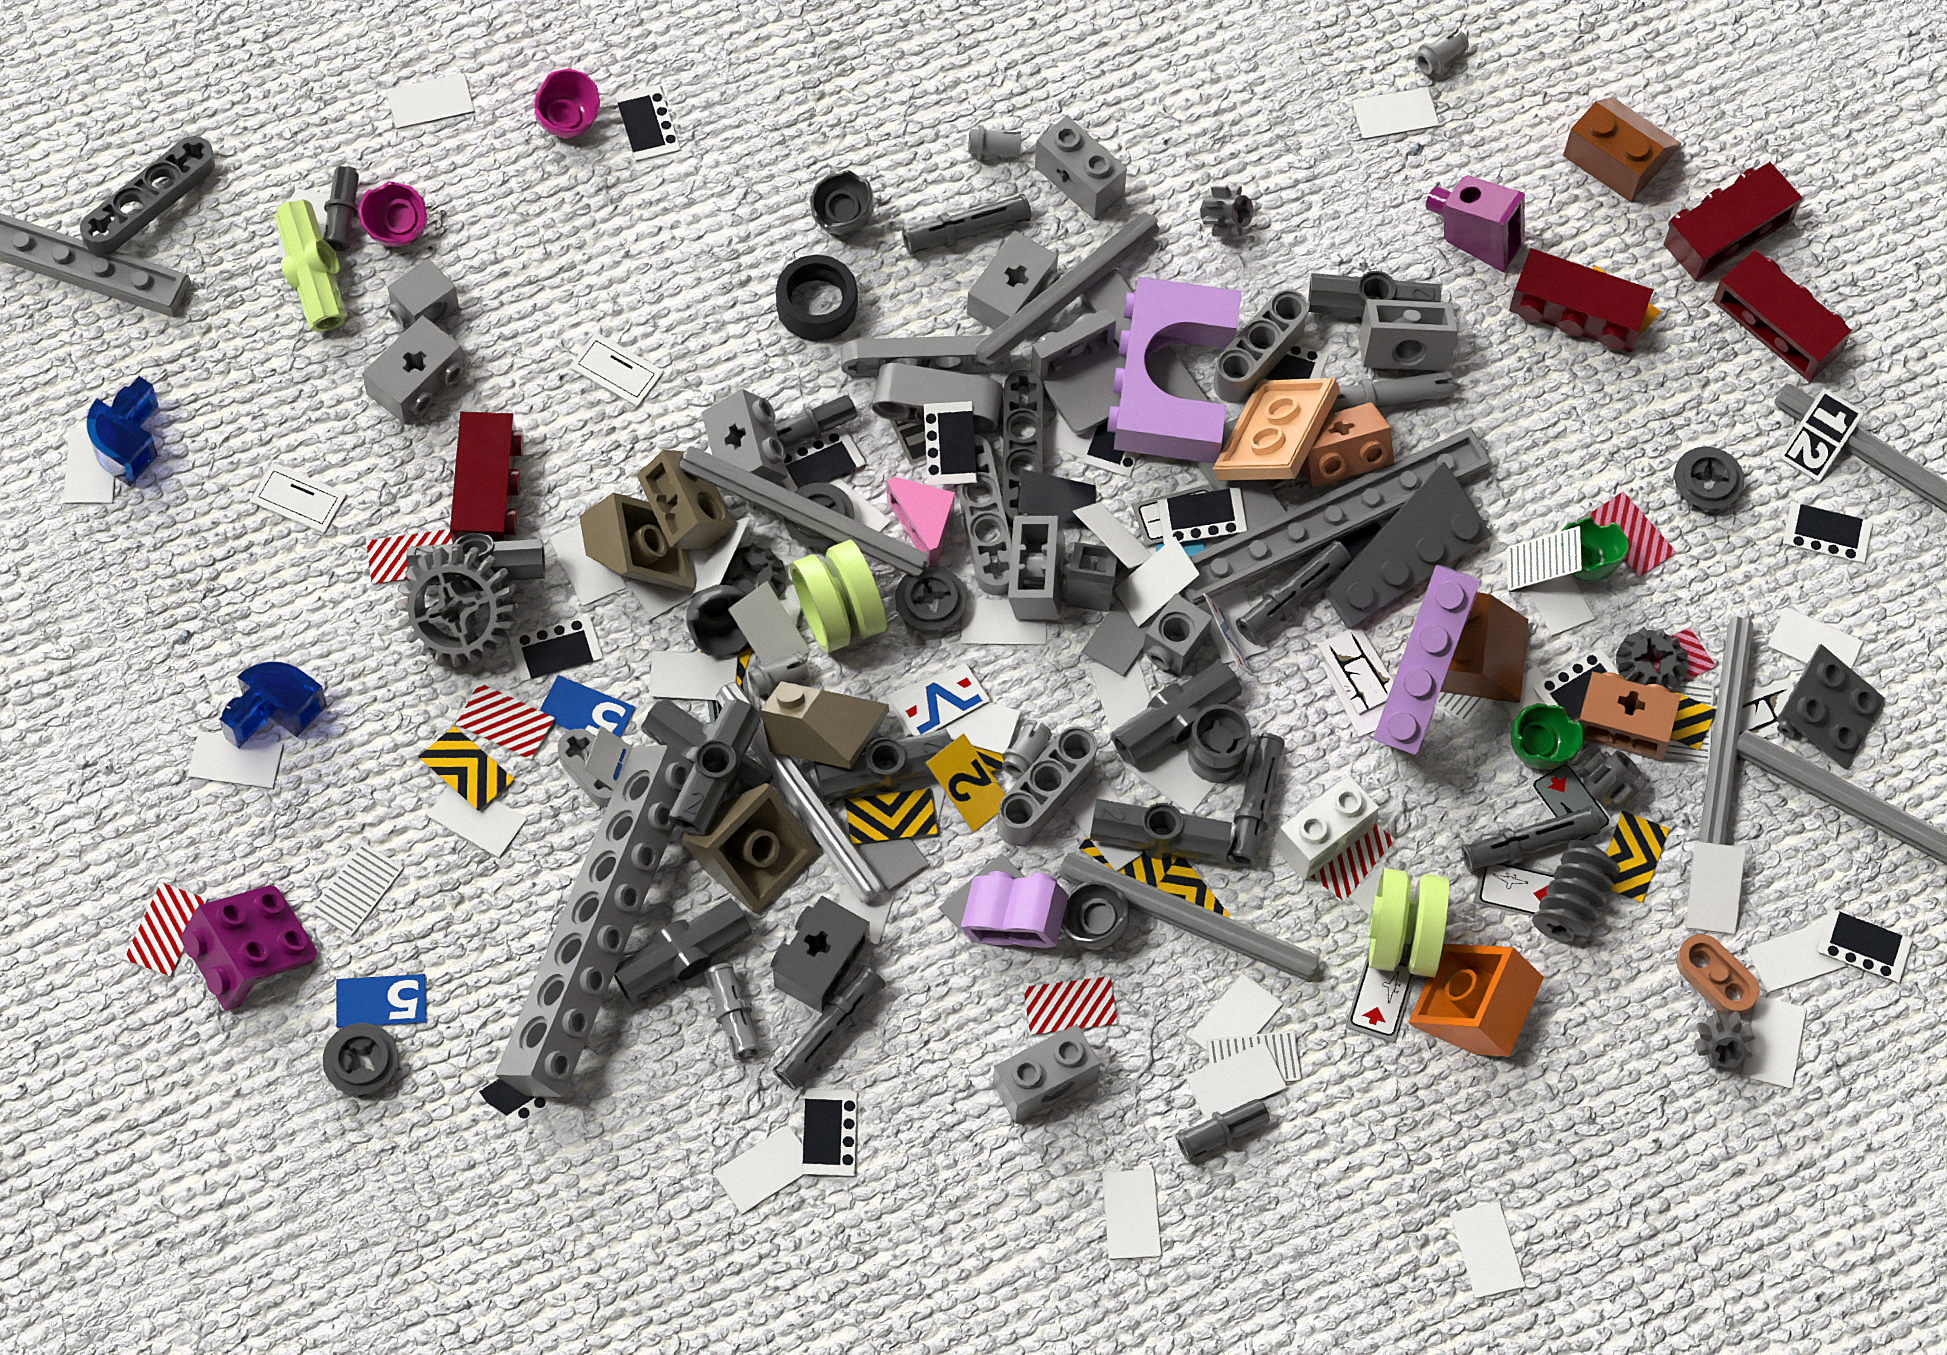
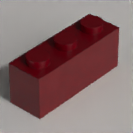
M1771 162L1766 163L1757 170L1753 167L1740 174L1734 184L1724 190L1717 188L1710 192L1699 206L1691 211L1685 208L1674 215L1668 223L1669 230L1663 245L1688 274L1697 281L1794 220L1803 197Z
M1530 248L1517 282L1509 311L1518 314L1527 321H1539L1557 327L1568 335H1580L1598 341L1609 349H1622L1632 352L1654 289Z
M1755 249L1720 280L1712 300L1809 383L1843 352L1852 332V329L1846 325L1840 315L1826 309L1814 299L1812 293L1806 287L1797 285L1781 271L1775 261L1765 258Z
M460 411L450 520V534L453 544L461 536L470 533L489 535L493 542L508 541V535H516L517 509H511L512 496H519L520 469H514L515 456H523L524 434L523 430H516L513 413Z

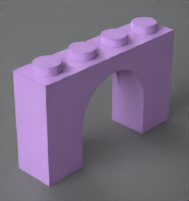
M1138 277L1136 293L1127 292L1124 318L1132 319L1130 331H1121L1118 356L1126 357L1125 369L1116 367L1113 394L1121 395L1119 407H1110L1107 432L1116 433L1114 441L1115 450L1216 463L1220 455L1227 405L1171 396L1152 382L1147 374L1145 364L1158 350L1174 344H1194L1225 349L1235 339L1242 291Z
M1441 565L1435 566L1373 740L1414 755L1420 752L1436 709L1435 705L1449 665L1481 586V579Z

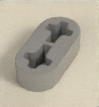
M572 729L566 732L559 740V761L564 770L594 803L607 807L614 790L610 791L607 787L598 790L600 788L599 780L584 770L586 762L579 755L571 757L570 747L573 745L580 749L587 746V757H589L596 737L588 730Z

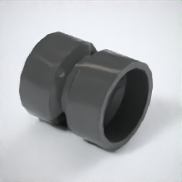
M1226 704L1209 706L1196 716L1192 725L1188 746V763L1192 771L1201 779L1211 783H1225L1234 779L1242 772L1251 739V726L1246 716L1237 708Z

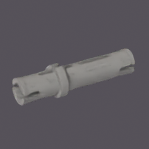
M1447 370L1440 373L1371 382L1370 379L1359 380L1358 385L1340 387V392L1328 414L1370 402L1376 408L1442 398H1453L1454 382L1448 383V380H1452L1453 377L1451 372Z

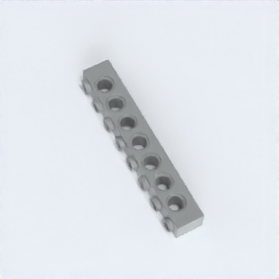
M669 745L632 747L495 1072V1076L526 1096L564 1097L675 825L669 822L668 816L694 764Z

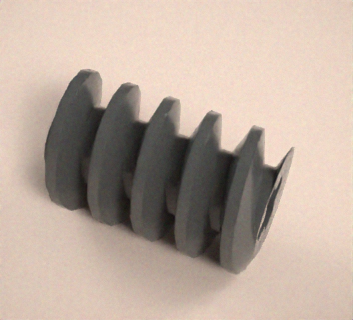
M1582 840L1569 841V849L1564 851L1561 865L1557 866L1553 875L1554 880L1547 887V895L1542 898L1539 904L1540 910L1535 912L1532 919L1534 926L1542 934L1559 942L1569 943L1573 941L1574 937H1589L1592 930L1585 922H1596L1599 914L1593 907H1603L1606 899L1601 892H1609L1613 886L1611 879L1608 877H1615L1620 871L1618 864L1604 851Z

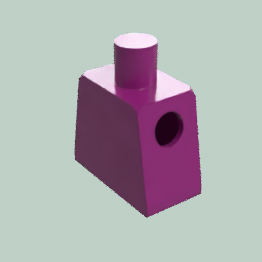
M1469 175L1462 177L1452 192L1439 186L1433 187L1430 191L1425 208L1443 216L1445 240L1493 268L1505 272L1525 242V194Z

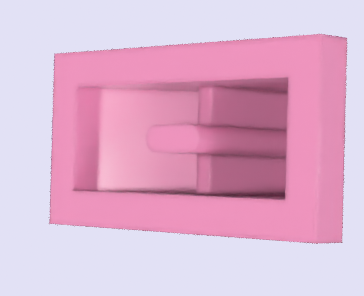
M898 477L887 480L888 504L915 548L928 555L926 566H937L954 514L955 492Z

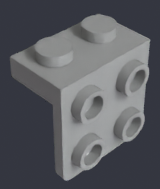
M1108 308L1095 314L1086 313L1080 316L1072 326L1058 333L1049 332L1032 346L1031 371L1042 380L1044 392L1071 431L1077 435L1084 434L1109 420L1110 407H1119L1121 395L1113 394L1116 367L1125 369L1126 359L1124 356H1118L1119 349L1114 343L1116 319Z

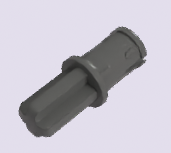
M338 166L334 170L330 200L324 204L327 220L323 240L334 251L338 252L346 251L350 248L353 217L358 215V206L355 204L359 174L356 172V168L351 166Z
M848 395L813 409L807 406L804 408V413L776 424L777 436L784 449L814 436L818 440L822 438L821 433L854 420L857 417V411L852 399Z
M1254 1099L1226 1113L1220 1114L1218 1111L1212 1113V1119L1177 1133L1176 1140L1184 1158L1190 1162L1194 1158L1222 1145L1229 1148L1233 1146L1234 1139L1267 1125L1270 1122L1269 1113L1263 1102L1259 1099Z

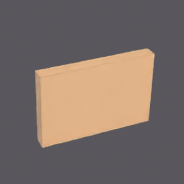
M1336 378L1258 381L1212 468L1217 481L1295 479L1340 392Z

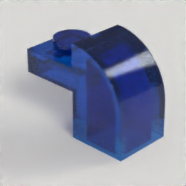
M140 376L130 386L123 387L116 394L111 407L96 398L88 411L86 421L87 432L97 461L108 473L129 487L158 456L152 434L140 426L159 405L153 385Z
M263 662L247 668L237 676L242 696L235 697L228 702L219 721L225 739L239 749L269 717L295 737H298L327 707L322 685L299 668L283 662Z

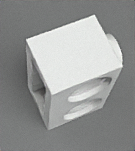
M1347 775L1280 827L1275 849L1300 877L1306 881L1373 829L1379 806L1350 775Z

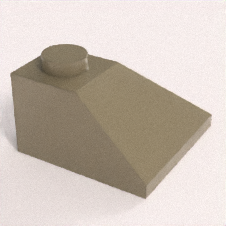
M613 492L579 516L586 556L623 576L685 592L695 589L688 549L670 548L649 502Z
M782 681L761 708L769 752L851 769L890 712L889 704Z
M767 783L722 802L705 836H693L685 833L680 838L704 871L754 913H758L819 851L818 847L773 787Z

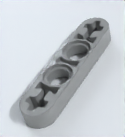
M988 335L855 339L844 343L840 349L841 369L845 374L853 377H878L880 367L887 363L907 364L963 374L995 373L1007 369L1011 364L1009 352L992 366L980 363L976 358L978 355L974 349Z
M974 434L975 456H978L977 483L956 484L978 586L990 595H1002L1009 591L1012 543L991 447L986 439ZM983 486L991 492L992 496L987 502L975 503L968 498V491L973 487ZM992 525L999 530L1000 536L993 542H983L977 538L975 532L980 526ZM997 554L998 569L1000 572H1003L1002 579L994 580L993 574L990 573V556Z

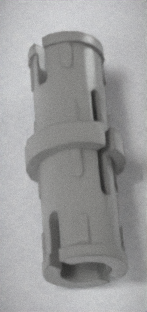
M731 963L715 965L709 968L708 972L704 973V976L715 1001L716 1009L714 1015L716 1021L723 1026L733 1059L743 1060L758 1054V1051L762 1050L749 1015L752 1012L750 1002L743 998L733 965Z

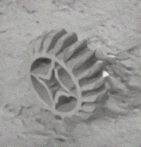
M460 544L452 546L449 555L442 546L437 547L433 550V559L427 554L420 556L417 559L419 568L411 566L405 572L410 582H402L398 586V591L408 597L396 602V609L408 612V615L399 620V626H412L414 631L407 637V642L413 643L420 638L425 643L420 648V655L426 656L432 649L436 650L435 659L437 664H442L449 654H451V660L455 667H460L464 663L465 656L473 665L478 664L482 660V653L492 657L497 652L496 644L505 645L508 642L509 636L505 630H512L517 624V621L508 614L516 612L519 609V603L506 599V597L516 591V585L507 584L503 586L501 580L508 574L507 569L502 568L497 573H494L490 569L495 562L494 556L489 555L481 563L478 561L480 553L476 547L471 548L466 557H464ZM455 573L464 574L472 578L482 588L472 589L467 587L462 581L461 576L455 575ZM438 575L441 583L438 586L440 599L432 606L426 608L425 592L427 585L433 576ZM454 598H457L456 603L459 600L463 604L472 602L460 614L458 613L459 608L456 611L452 610L451 607L443 609ZM490 603V620L487 629L483 634L476 636L474 626L477 624L475 611L483 605ZM441 622L447 624L455 637L443 633L433 623Z

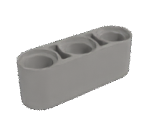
M1286 289L1273 295L1217 359L1213 385L1214 391L1220 399L1230 403H1237L1246 399L1253 392L1258 381H1263L1270 371L1300 340L1304 333L1308 313L1307 300L1301 293ZM1279 315H1290L1295 319L1287 320L1281 318ZM1260 343L1268 346L1269 348L1259 349L1253 346V344ZM1227 373H1238L1242 377L1231 378Z
M887 363L879 369L872 410L878 416L885 419L925 425L924 404L972 401L974 433L988 434L994 432L997 428L1004 388L998 381L987 377L900 363Z
M1073 726L1062 731L1002 798L999 804L997 830L1004 842L1014 846H1022L1031 842L1091 775L1095 767L1097 741L1090 730L1084 727ZM1070 749H1079L1086 756L1081 759H1072L1065 752ZM1042 781H1051L1058 788L1050 792L1043 791L1037 787V784ZM1014 813H1022L1030 820L1023 824H1015L1007 817Z

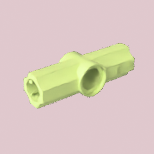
M304 199L293 202L288 201L277 207V213L274 215L286 253V257L281 261L282 272L289 285L299 294L309 329L315 332L334 330L345 324L344 320L348 317L335 279V274L340 270L339 260L332 247L322 238L312 203Z

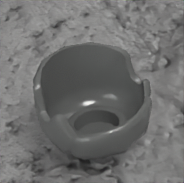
M850 170L842 171L839 174L827 175L815 185L809 200L815 222L824 230L836 235L858 232L869 223L875 209L874 192L867 178L863 179Z
M716 584L703 589L695 595L687 608L686 625L695 646L708 656L725 657L739 652L749 643L728 610L746 596L736 586Z
M1094 880L1075 886L1068 894L1061 924L1062 931L1072 942L1081 948L1098 951L1112 947L1122 939L1129 923V905L1124 894L1110 883Z

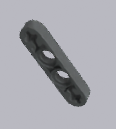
M196 136L186 137L179 141L86 215L80 224V232L85 249L94 255H106L114 252L209 176L215 166L213 149L209 141ZM160 177H170L175 180V183L166 189H158L152 185ZM129 202H139L144 206L136 214H126L121 211L123 205ZM95 231H98V232H99L98 234H96V235L93 236V232H95Z
M1018 370L1011 373L1004 384L1003 506L1007 525L1012 529L1014 516L1022 515H1018L1017 510L1020 478L1013 475L1010 468L1016 462L1026 461L1033 465L1035 472L1043 473V384L1037 374L1028 370ZM1019 386L1027 387V409H1019ZM1025 422L1033 426L1035 433L1030 438L1019 439L1011 433V428L1017 423ZM1027 514V515H1023V516H1036V515Z

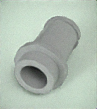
M1453 27L1448 33L1433 43H1424L1419 46L1418 52L1415 54L1416 65L1424 74H1438L1443 70L1444 64L1468 50V39L1462 31L1459 32L1458 28Z
M979 125L978 129L970 128L968 154H976V159H981L982 155L1019 159L1021 131L985 130L983 125Z
M796 652L791 656L765 666L761 663L756 664L754 670L748 672L749 682L757 697L765 695L769 698L781 681L792 684L808 679L809 672L806 663L800 665V662L804 660L802 655Z
M1028 720L1012 749H1007L1003 753L1002 758L1004 762L1002 767L1010 776L1020 779L1037 760L1047 741L1050 740L1052 732L1043 723L1039 725L1035 732L1034 728L1037 725V721Z

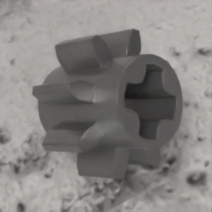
M1212 186V195H1208L1202 201L1200 208L1202 222L1208 227H1213L1212 236L1243 235L1242 227L1250 224L1253 218V204L1251 199L1241 195L1242 186Z
M1617 750L1612 755L1607 751L1603 754L1598 752L1584 765V768L1590 773L1584 781V786L1590 795L1604 806H1608L1612 801L1617 806L1621 803L1626 805L1640 791L1633 783L1640 776V771L1635 763L1621 751Z
M1715 1010L1705 1023H1697V1029L1701 1038L1694 1041L1699 1056L1707 1055L1711 1068L1714 1069L1719 1065L1736 1069V1065L1744 1057H1752L1753 1054L1748 1042L1755 1039L1750 1024L1742 1025L1739 1012L1734 1011L1730 1015L1728 1013H1719Z

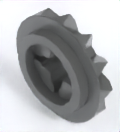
M1708 446L1697 447L1686 452L1678 460L1672 477L1676 484V494H1681L1686 499L1688 507L1691 505L1701 507L1704 513L1711 509L1724 511L1730 504L1737 502L1744 487V474L1737 460L1724 450ZM1707 467L1710 468L1709 474H1711L1712 481L1719 482L1714 483L1710 492L1704 488L1703 481L1697 480L1702 478Z
M811 483L794 492L854 520L852 501L837 486L828 483ZM784 517V524L791 539L801 543L806 550L809 547H816L825 551L829 546L839 543Z
M754 543L749 547H737L720 585L736 586L746 596L754 591L756 587L748 579L740 581L743 577V565H746L752 572L761 571L757 574L758 587L767 581L777 598H779L786 584L783 561L774 555L771 548L767 550L759 548Z
M925 566L919 577L906 574L896 589V611L899 612L906 626L910 624L918 628L922 634L926 631L935 630L941 634L950 625H957L959 618L966 609L967 597L963 583L954 573L942 567ZM925 587L928 588L929 593H932L935 599L942 598L938 601L936 613H933V610H930L927 604H919L924 601Z
M1643 627L1636 633L1627 634L1624 641L1620 644L1616 654V667L1619 675L1623 676L1627 681L1645 686L1648 684H1658L1672 691L1685 678L1688 670V652H1685L1681 647L1679 637L1672 638L1665 634L1663 628L1655 631L1647 630ZM1648 647L1650 651H1653L1655 657H1663L1658 666V673H1656V669L1652 667L1650 662L1642 661L1646 657Z
M355 1023L343 1027L330 1038L323 1053V1068L328 1080L337 1091L341 1090L354 1098L364 1094L375 1095L377 1090L384 1085L391 1084L392 1077L399 1067L398 1049L394 1039L386 1030L370 1023ZM347 1050L360 1056L372 1050L369 1059L374 1071L370 1068L367 1070L361 1066L356 1071L353 1070L351 1072L354 1063Z

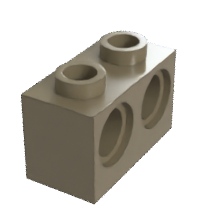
M663 449L637 474V478L670 548L708 551L735 526L715 485L680 469V461L685 451Z

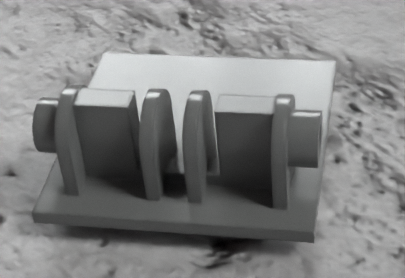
M1819 644L1808 661L1799 681L1794 686L1793 692L1789 695L1783 710L1777 717V722L1779 723L1777 730L1788 737H1792L1795 732H1801L1842 768L1847 769L1885 697L1825 646Z

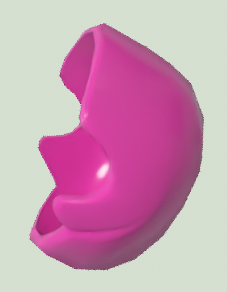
M571 68L553 71L547 75L535 95L533 103L535 109L534 116L537 123L549 134L566 139L584 134L594 123L600 108L597 85L586 73Z
M388 181L375 189H368L364 193L358 208L361 226L374 241L388 247H400L413 242L423 234L428 221L425 200L412 186Z

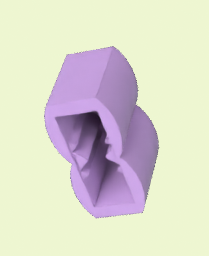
M992 871L989 875L973 877L960 928L974 942L982 944H1018L1037 948L1054 947L1057 945L1069 895L1057 883L1054 877L1047 874L1032 873L1030 877L1015 879L1014 876L1008 873Z

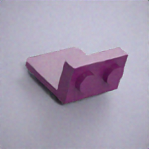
M272 885L198 905L180 936L187 955L196 963L206 980L209 991L216 996L224 1011L240 1007L256 980L311 964L318 954L317 949L280 890Z

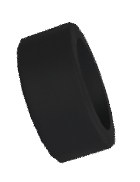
M815 254L800 257L789 263L779 275L775 289L776 307L779 320L789 332L801 339L812 341L833 339L845 332L854 321L858 307V289L855 276L846 264L834 257ZM825 281L840 289L842 302L837 309L828 314L817 316L805 314L793 306L791 300L792 292L796 287L805 282Z

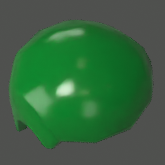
M1589 516L1577 522L1566 524L1561 531L1580 526L1582 570L1571 573L1577 578L1587 581L1604 580L1613 574L1629 553L1628 538L1616 523L1600 526L1594 522L1592 516Z
M1542 703L1530 705L1519 712L1510 727L1511 745L1514 753L1524 764L1539 770L1550 771L1568 764L1583 746V726L1580 722H1573L1566 714L1565 707L1548 706Z

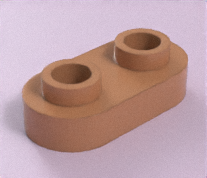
M1693 935L1683 942L1676 957V964L1680 974L1720 1013L1731 1015L1734 1011H1737L1740 1016L1747 1014L1759 997V985L1755 977L1718 940L1709 935ZM1692 958H1702L1706 962L1707 967L1699 968L1695 966ZM1725 991H1736L1739 994L1740 1000H1730L1726 996Z

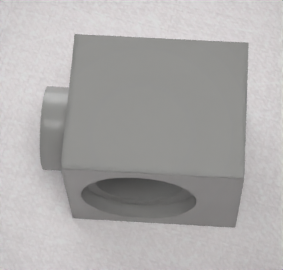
M429 258L387 287L391 303L388 306L389 313L402 328L410 327L422 315L434 325H437L459 309L456 287Z
M1175 593L1145 633L1143 652L1147 654L1148 659L1157 667L1164 670L1171 669L1181 675L1208 638L1213 616ZM1178 633L1185 640L1173 642L1168 640L1165 635Z

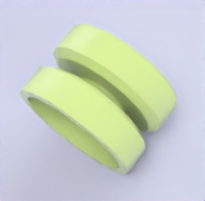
M851 539L827 549L826 565L814 554L790 563L791 578L798 602L813 637L825 654L849 645L851 629L862 639L887 630L884 607L876 583L862 553Z
M1382 868L1377 894L1373 898L1369 922V968L1394 971L1401 960L1403 946L1407 944L1406 964L1409 972L1416 975L1435 977L1440 962L1446 927L1449 877L1423 874L1418 880L1414 900L1410 901L1411 878L1408 872Z

